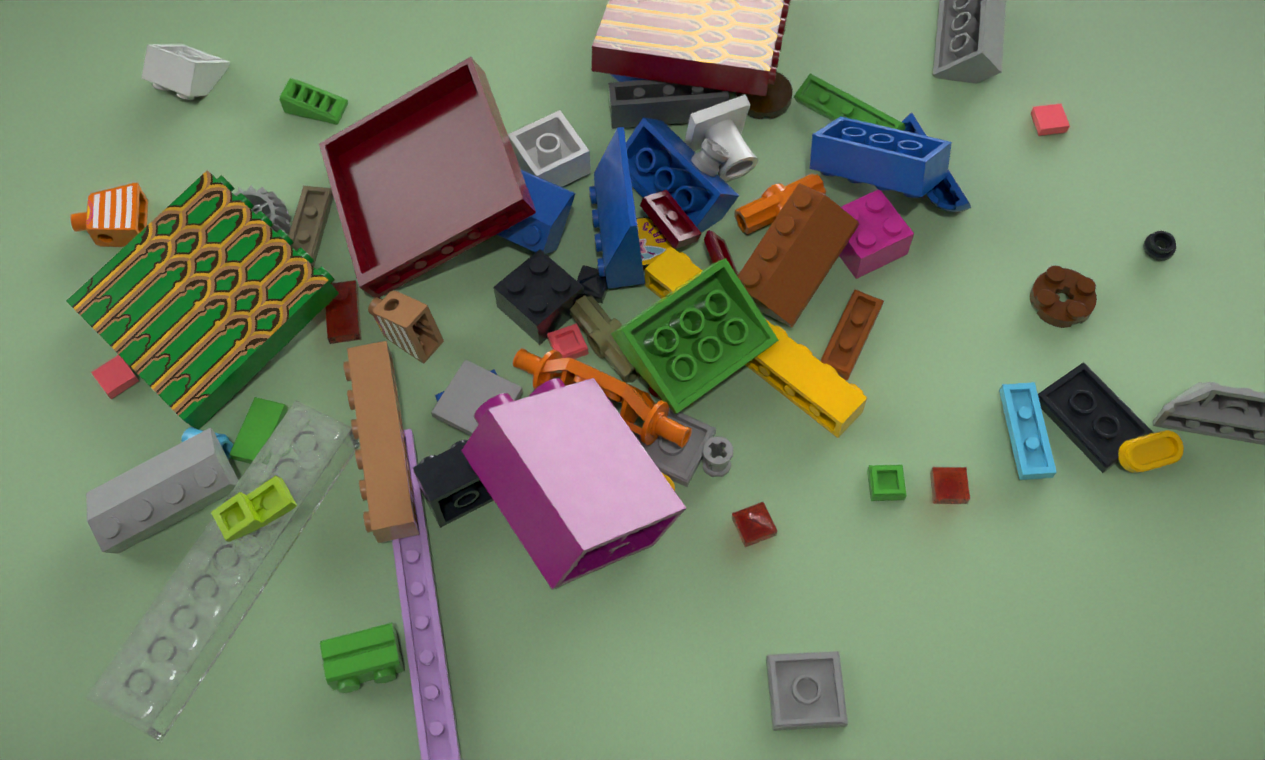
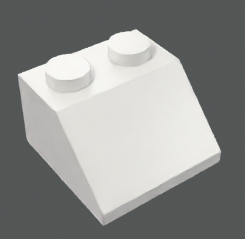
M147 44L142 79L152 82L154 88L164 91L173 90L177 92L176 96L180 98L194 100L195 96H207L228 70L230 62L183 44Z

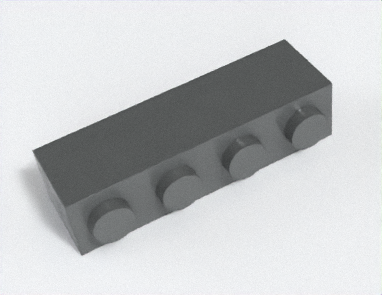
M655 80L609 83V107L612 129L618 127H637L643 117L660 120L665 124L689 123L690 114L729 100V92L725 90Z

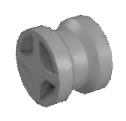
M705 138L701 144L702 149L699 153L693 155L691 161L703 173L715 177L719 172V165L726 162L730 155L721 145Z

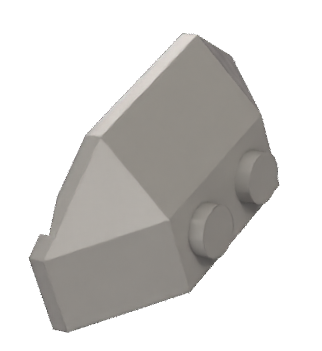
M1198 382L1167 403L1154 418L1153 426L1265 445V393L1253 391L1250 388L1221 386L1215 382Z

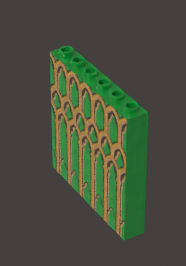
M208 170L66 300L184 422L196 429H200L339 294L331 284L335 279L322 266L319 269L314 268L311 265L314 260L301 247L297 251L292 248L291 245L294 242L283 230L279 229L275 232L271 228L274 223L262 211L255 214L251 210L254 205L242 193L235 196L232 193L235 188L222 175L216 178Z

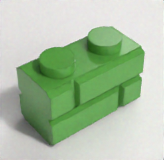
M392 623L320 641L325 678L333 691L338 690L339 693L353 692L360 688V683L371 680L379 684L387 683L396 679V674L405 672L398 634Z

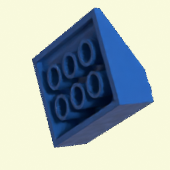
M618 127L594 172L595 186H589L592 205L597 204L598 208L592 210L594 228H600V233L595 234L597 252H603V258H597L600 277L606 276L608 289L645 284L624 127Z

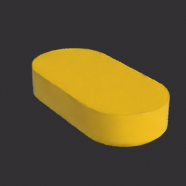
M1165 430L1125 441L1119 448L1118 457L1120 464L1125 470L1131 473H1139L1178 462L1183 455L1184 446L1178 434Z

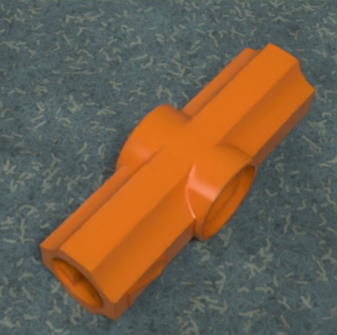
M812 173L786 186L782 183L772 185L765 190L761 198L735 210L734 216L738 227L743 233L750 234L773 223L799 183L826 195L822 179L818 174L814 175Z

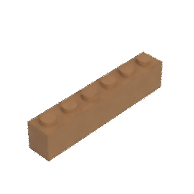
M387 341L347 348L349 361L343 362L346 380L352 382L353 389L347 391L350 409L356 412V419L351 420V427L354 439H359L360 449L355 450V457L358 469H363L364 480H359L362 500L368 501L369 511L363 512L367 533L373 532L378 543L419 535L393 358Z

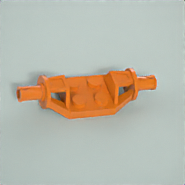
M521 348L513 359V366L515 368L524 370L534 376V390L541 384L555 378H560L565 386L594 378L608 398L622 403L621 417L631 431L641 435V442L643 444L651 445L660 436L683 448L690 439L692 428L668 418L669 404L662 400L655 404L649 393L571 357L562 358V354L557 350H550L541 358ZM639 416L644 421L643 427L634 424Z

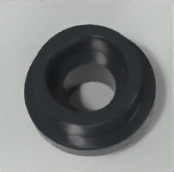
M1156 231L1147 236L1143 247L1148 256L1155 260L1164 261L1174 255L1176 240L1169 232Z

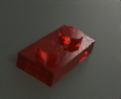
M356 280L331 283L339 294L326 306L327 339L329 343L362 340L359 293Z

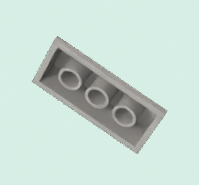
M940 0L933 76L935 78L979 83L1002 73L1006 0Z
M209 428L87 492V522L101 551L118 554L237 491L242 486L213 429Z

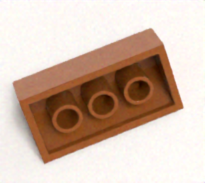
M799 183L738 274V278L760 312L793 327L860 224L827 195Z

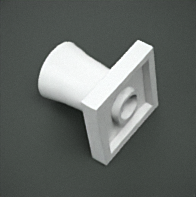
M746 95L690 114L685 143L693 151L702 149L701 144L705 138L721 145L730 155L726 162L719 165L718 173L724 181L734 180L747 174L758 163L757 157L741 136L750 107Z

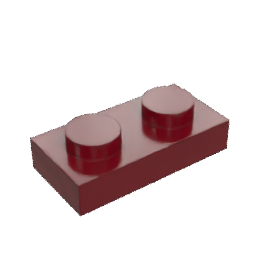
M667 190L643 197L640 203L641 208L674 249L684 247L699 240L702 233Z

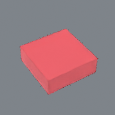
M1061 103L1032 108L1031 116L1039 136L1067 133L1070 125Z
M577 323L547 334L552 350L559 351L562 354V358L571 357L576 359L589 354L588 347Z
M119 355L91 372L110 399H113L139 382L138 378Z

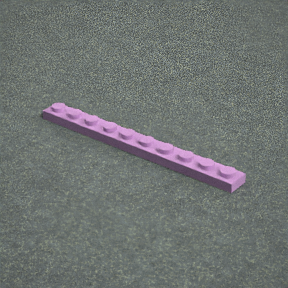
M407 429L404 430L419 535L392 540L420 754L421 760H461L423 497L413 471V467L418 465L412 430Z

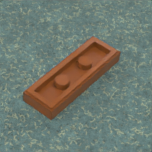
M856 289L821 358L823 364L831 365L838 375L848 381L884 303V300Z

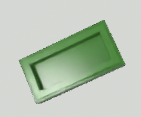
M254 397L230 451V457L233 460L263 467L287 413V406L283 403Z

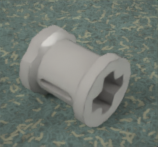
M716 436L705 442L702 464L703 471L707 475L723 477L730 471L733 446L728 439Z

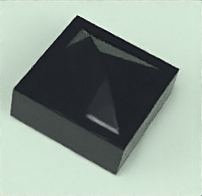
M583 265L577 281L584 286V296H593L598 303L603 304L608 290L606 276L600 277L599 269Z

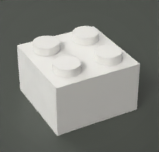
M560 110L508 134L520 169L560 187L591 173L590 151Z

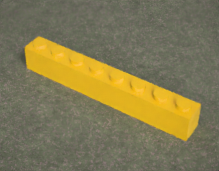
M669 246L645 268V286L662 299L703 270L692 263L688 255L678 252ZM766 320L779 341L745 365L839 438L863 413L868 397L864 395L857 385L849 384L840 377L831 365L823 364L814 357L806 346L797 344L788 337L783 328L773 325Z

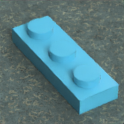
M1035 382L1002 384L999 392L1019 480L1053 478L1057 471Z

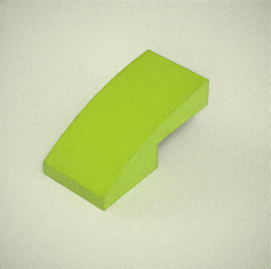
M275 475L248 495L242 492L237 493L214 509L211 514L224 539L230 542L275 521L297 507V504L283 479Z

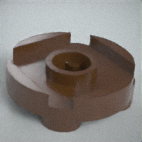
M1057 265L1051 266L1036 279L1030 292L1031 305L1034 303L1038 310L1036 314L1044 322L1055 327L1068 328L1072 324L1085 322L1092 314L1097 302L1096 284L1093 279L1085 277L1077 271ZM1057 293L1066 294L1070 299L1062 302L1059 300L1060 296Z

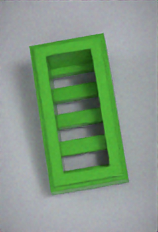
M289 78L280 95V103L284 113L338 125L348 105V100L292 78ZM318 102H321L319 108H317ZM329 105H334L331 112H327Z

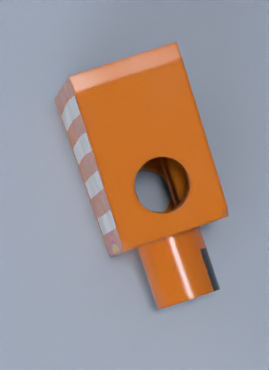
M138 182L91 193L88 196L87 212L71 214L72 228L75 232L87 230L95 244L100 247H125L147 226L148 199Z

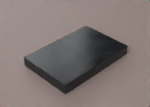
M1084 362L1038 393L1041 409L1102 473L1119 462V448L1125 441L1154 433Z

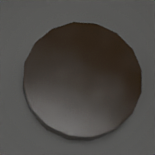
M776 71L774 85L768 84L766 96L735 92V97L746 95L750 103L748 116L755 119H763V117L770 116V119L779 117L787 111L791 105L793 88L790 81L783 74Z

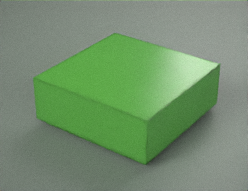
M869 465L867 473L871 501L905 500L907 494L903 465Z

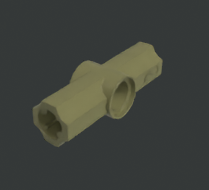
M583 296L578 299L573 307L570 308V315L587 335L588 342L595 354L600 359L605 358L625 383L633 382L641 377L627 360L611 335L612 332L623 325L616 318L611 320L593 296Z

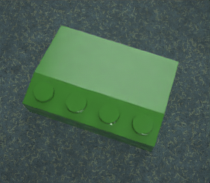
M726 258L713 263L611 333L627 360L660 398L669 404V408L674 414L679 413L779 341Z

